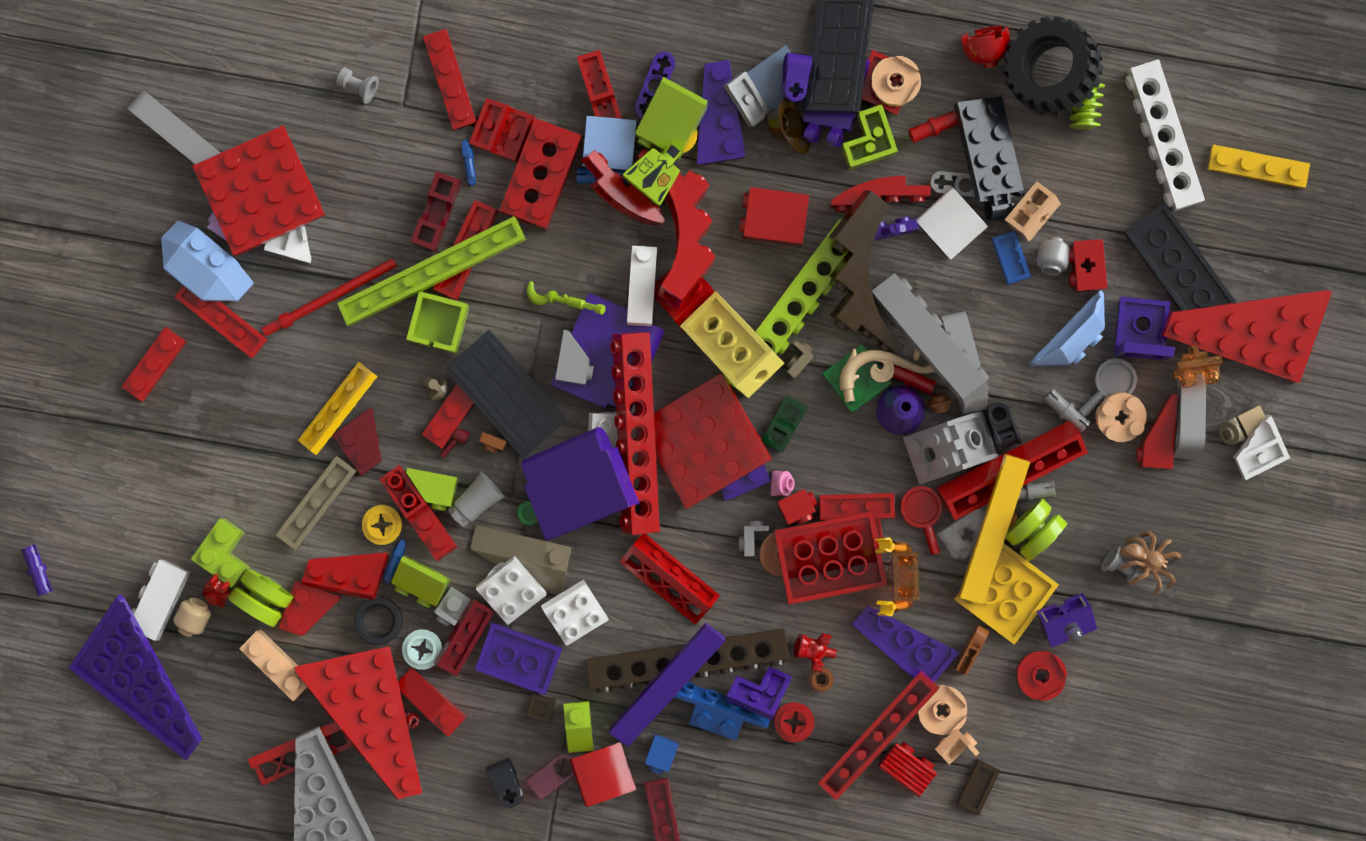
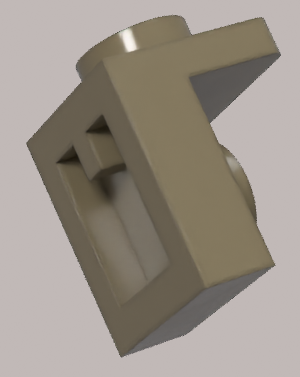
M797 340L792 343V346L802 356L799 358L795 355L786 365L789 368L786 374L793 380L814 357L811 353L813 349L803 340L800 343Z

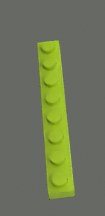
M512 217L337 304L346 325L350 327L419 293V291L422 292L526 241L517 219Z

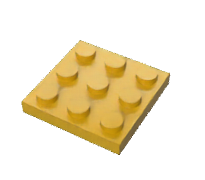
M1003 543L984 604L962 599L958 596L959 592L953 600L1015 645L1037 615L1036 611L1044 606L1059 584Z

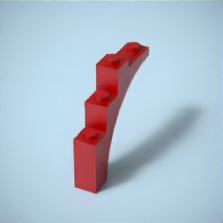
M643 149L638 155L637 161L646 155L648 151ZM690 170L684 177L679 172L664 198L670 209L675 226L676 250L673 266L662 283L658 295L677 309L681 307L713 266L716 258L710 248L699 244L709 231L713 220L704 210L696 208L706 195L710 184L707 183L702 175L694 174Z

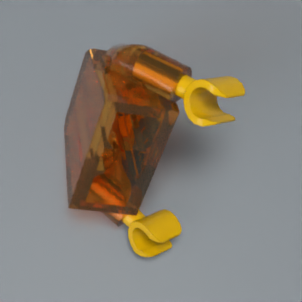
M890 537L875 539L879 543V549L875 550L877 554L892 553L890 557V593L893 601L878 600L876 604L880 605L881 609L876 614L892 616L893 613L909 610L913 606V601L919 600L918 552H912V548L908 543L892 541Z

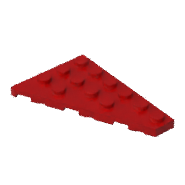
M1322 290L1169 312L1161 336L1300 383L1332 292Z
M390 646L293 667L294 673L306 685L309 692L315 696L318 703L330 718L335 721L346 738L352 742L354 748L368 762L379 779L385 783L396 800L422 794Z

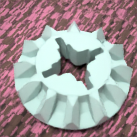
M423 629L410 633L402 646L405 661L416 669L433 667L437 656L442 650V643L438 636L429 630ZM424 639H426V648L433 651V653H424L421 660H419V651L412 648V646H420Z

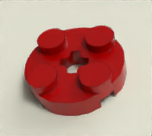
M1033 651L1024 656L1016 667L1017 684L1020 690L1032 699L1043 701L1053 699L1064 688L1063 686L1067 679L1066 667L1058 656L1048 651ZM1038 669L1048 672V675L1045 676V682L1035 679Z

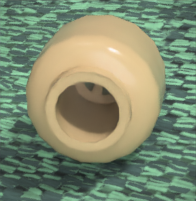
M190 598L181 602L174 617V623L179 628L178 631L181 634L189 637L193 634L198 635L203 633L211 612L208 609L207 603L198 598Z

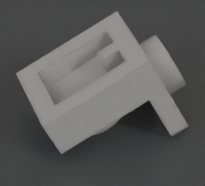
M450 587L438 608L434 611L438 615L436 619L447 627L450 624L455 626L471 599L455 588Z

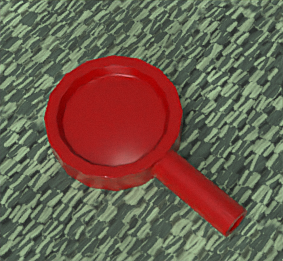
M925 486L914 487L908 490L902 497L900 513L904 521L910 526L923 528L931 555L941 553L932 525L941 516L943 510L942 500L932 488Z

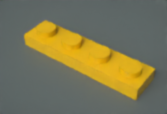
M1212 145L1207 170L1304 189L1307 184L1310 163Z
M358 362L298 441L317 455L378 376Z

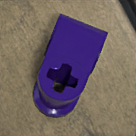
M786 52L783 61L781 94L785 99L800 101L806 96L812 66L811 56ZM795 86L799 90L798 93L793 94L789 92V87Z

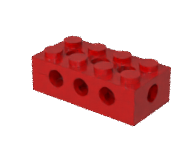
M535 118L501 204L500 213L510 218L515 217L518 221L548 231L581 145L582 136ZM547 147H554L557 150L556 154L552 157L545 156L543 152ZM538 170L548 172L547 177L543 180H537L534 176ZM529 193H537L539 195L535 203H528L526 201V196Z

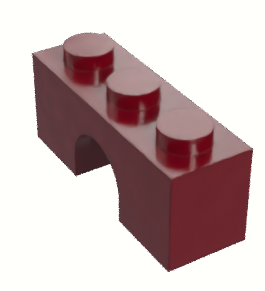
M436 171L428 192L425 211L421 219H418L411 239L413 245L437 253L462 185L459 179Z

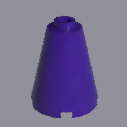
M903 385L887 389L882 393L876 405V416L880 425L896 435H905L915 431L922 424L926 413L925 403L921 395L913 388ZM902 403L907 406L908 412H904L901 409Z

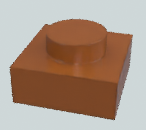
M484 432L479 442L484 443L483 449L496 454L498 449L504 451L508 443Z

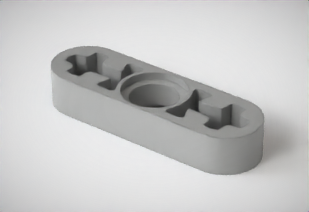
M938 171L930 179L929 185H931V190L935 194L944 195L952 186L944 185L943 189H938L939 186L934 184V181H937L939 177H944L943 180L945 182H952V177L956 178L954 189L959 195L964 198L975 199L973 187L970 192H962L959 189L960 180L968 179L971 181L970 174Z

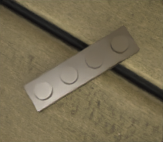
M336 456L277 532L276 536L291 548L297 550L357 471Z

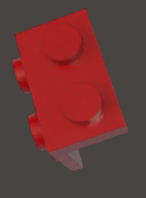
M669 270L655 282L654 299L671 316L678 328L685 333L680 325L715 291L702 278L681 307L677 309L658 295L662 283L671 271Z

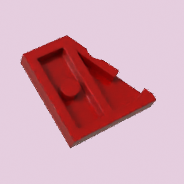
M295 581L291 591L294 598L289 606L285 608L279 628L304 636L313 625L341 600L342 596L322 589L303 586L302 582Z

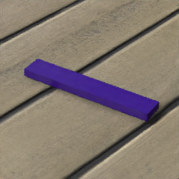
M705 623L609 728V733L626 746H629L726 641L725 637Z

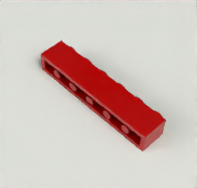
M1068 421L1005 454L1030 462L1023 483L1024 486L1087 454L1088 451L1080 432ZM1005 454L937 488L945 508L954 520L989 503Z
M921 671L818 784L837 801L940 687Z

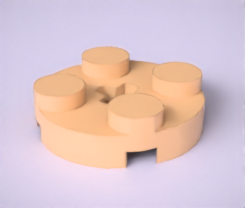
M903 56L883 59L877 64L871 77V89L875 96L882 103L889 106L901 107L911 102L921 87L920 74L916 64ZM897 75L901 76L900 82L903 85L891 86L892 82L889 78L891 76L894 78Z
M1114 392L1103 399L1104 401L1096 410L1095 419L1098 429L1108 439L1116 442H1126L1143 433L1147 415L1143 403L1137 397L1127 392ZM1121 410L1124 414H1127V418L1124 419L1123 423L1115 420V416H1118Z
M938 685L940 689L918 711V718L922 726L929 732L937 735H949L956 728L959 730L964 725L967 717V703L964 696L955 688ZM938 704L942 706L948 705L946 710L948 712L947 716L942 714L937 716L936 712L938 709L936 707Z

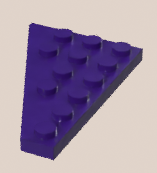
M122 595L117 596L69 666V669L178 755L187 760L202 741V737L125 598Z

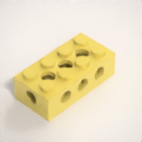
M716 291L680 325L747 398L784 364L775 352Z

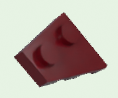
M371 407L332 435L361 476L382 462L374 418L375 414Z

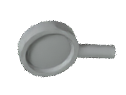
M1117 358L1107 360L1099 365L1094 376L1097 392L1078 412L1086 417L1111 393L1127 392L1132 394L1137 384V375L1133 366L1127 361Z

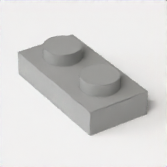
M746 71L739 73L723 85L748 127L755 126L770 111Z

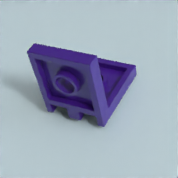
M1119 297L1113 356L1153 359L1162 362L1173 358L1175 347L1166 346L1167 337L1161 336L1169 315L1170 302ZM1139 317H1144L1148 320L1149 327L1146 331H1140L1136 327V320Z

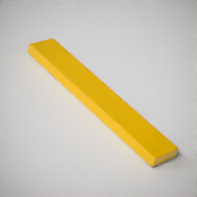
M1004 455L958 595L962 599L984 604L1030 462L1027 460Z

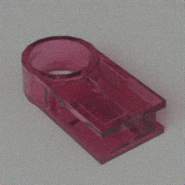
M566 754L557 756L526 781L540 800L544 799L574 775L572 770L570 775L562 777L554 769L555 762L558 759L566 758L570 760L572 759L571 756Z

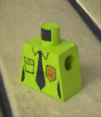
M669 144L662 154L653 148L624 172L622 177L654 204L660 206L680 172L673 163L680 156L681 152L672 144Z

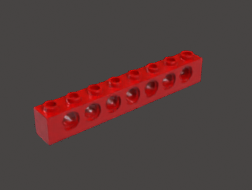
M650 332L614 333L610 342V350L614 361L611 373L615 380L613 401L616 405V415L614 417V425L617 429L618 437L615 447L618 448L632 486L634 480L637 477L639 478V485L637 488H634V491L640 503L638 513H635V505L622 510L619 524L622 532L630 535L660 532ZM631 352L633 360L628 364L627 356ZM630 378H633L634 386L629 389L628 382ZM634 402L635 411L631 414L629 408ZM635 427L637 434L635 438L632 439L631 431ZM634 453H637L638 460L633 464L632 457Z

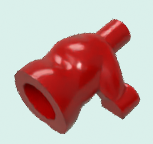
M821 633L817 639H814L804 634H799L795 640L793 654L796 658L810 659L812 664L811 670L822 672L821 668L824 664L820 661L824 657L835 659L837 649L827 647L830 644L831 635Z

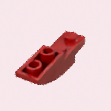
M594 150L581 159L582 163L596 178L589 186L610 206L629 218L647 225L657 226L665 221L661 209L656 204L651 203L632 184L625 186L623 178L617 172H613L607 165V159L601 153H597Z
M906 176L878 178L861 183L842 192L831 200L830 208H836V212L839 213L848 212L864 190L872 191L881 199H885L886 203H898L900 199H910L911 203H923L925 199L931 196V185H906Z
M400 465L379 479L437 562L458 548L445 526Z

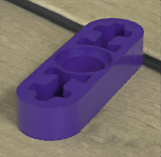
M660 52L653 59L635 105V113L640 120H642L644 115H642V110L639 107L645 106L648 100L647 97H643L644 94L650 98H653L655 93L650 92L648 89L649 82L652 80L661 82L663 79L662 76L657 75L660 70V64L657 63L658 60L668 59V64L671 66L664 68L662 76H667V79H671L675 68V59L668 52Z

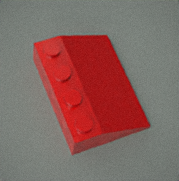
M873 511L774 530L788 605L887 586L881 553L877 554L875 550L879 549V543L875 541V539H878Z

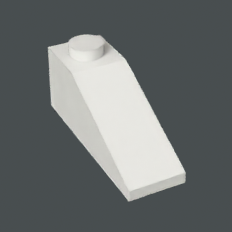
M632 246L627 325L652 326L657 247Z

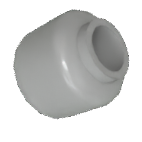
M1051 237L1049 240L1040 243L1036 263L1042 273L1057 276L1064 272L1069 264L1070 247L1064 243L1063 239L1058 237Z

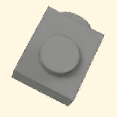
M749 521V526L743 527V536L739 537V551H744V556H755L754 531H769V526H764L763 521Z

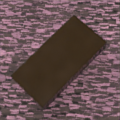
M977 759L956 805L980 815L1001 770Z

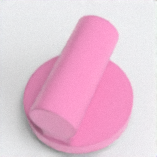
M772 471L770 496L790 495L795 485L790 472Z

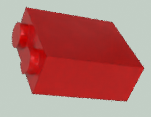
M750 187L749 193H744L742 208H747L746 218L741 217L739 232L744 233L743 239L802 247L809 195Z

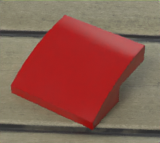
M486 98L469 144L518 163L536 117L511 108L507 104Z
M621 742L570 759L585 807L636 790Z

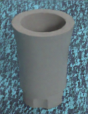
M480 472L474 482L454 501V505L448 511L462 527H466L488 508L503 499L504 495L485 474Z

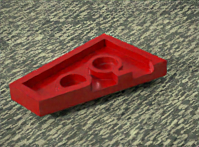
M388 552L309 559L302 578L303 586L375 600L389 558Z

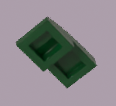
M786 395L761 441L783 453L808 406Z

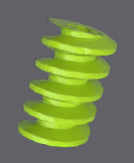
M1100 83L1098 88H1093L1094 96L1090 100L1086 98L1082 102L1084 104L1083 107L1080 109L1076 107L1071 108L1075 113L1070 115L1069 119L1074 123L1070 124L1069 128L1092 130L1101 126L1100 123L1094 121V118L1102 117V114L1096 112L1095 109L1103 107V104L1096 102V99L1104 97V94L1097 92V89L1105 87L1104 84Z

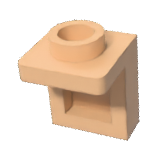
M957 728L949 736L943 738L935 748L949 765L966 748L975 756L979 754L978 750L974 747L977 742L969 733L966 732L963 735Z

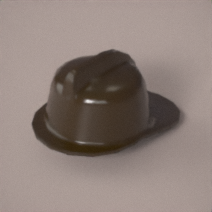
M783 99L777 108L765 114L769 132L774 139L787 141L795 152L806 154L811 147V142L804 138L807 126L798 114L793 102L789 99Z

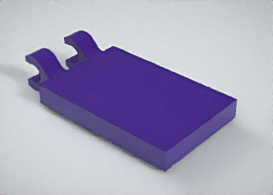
M868 59L866 63L864 83L870 64V61ZM805 112L803 122L809 125L805 129L804 138L808 139V142L818 143L821 127L831 128L827 142L831 143V146L841 147L844 131L852 132L856 114Z

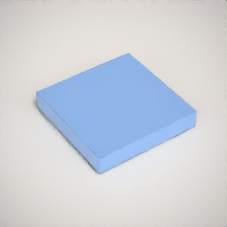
M586 116L583 157L595 150L607 159V165L610 168L628 170L633 162L636 120Z

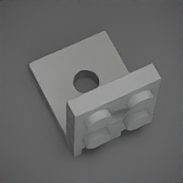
M978 411L903 437L919 485L999 457L983 411ZM930 448L935 452V459H932L929 454Z

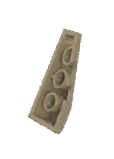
M478 525L475 526L470 547L472 551L495 565L501 562L506 563L515 556L546 590V593L559 595L563 591L573 548Z

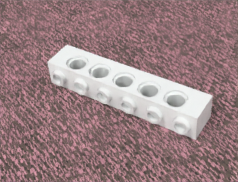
M1159 59L1130 68L1127 71V76H1125L1126 85L1129 91H1133L1135 97L1133 106L1137 114L1140 113L1143 122L1140 123L1142 134L1144 137H1148L1150 143L1148 147L1150 158L1152 161H1156L1158 168L1156 170V177L1159 184L1163 183L1166 192L1163 194L1165 204L1171 207L1172 212L1202 203L1205 201ZM1145 84L1150 85L1154 91L1153 95H1146L1142 90V86ZM1151 108L1160 110V119H1155L1151 116ZM1159 131H1164L1168 134V142L1164 143L1158 139ZM1167 154H1171L1176 158L1175 166H1170L1166 163L1165 157ZM1174 178H1180L1184 182L1182 190L1174 187Z

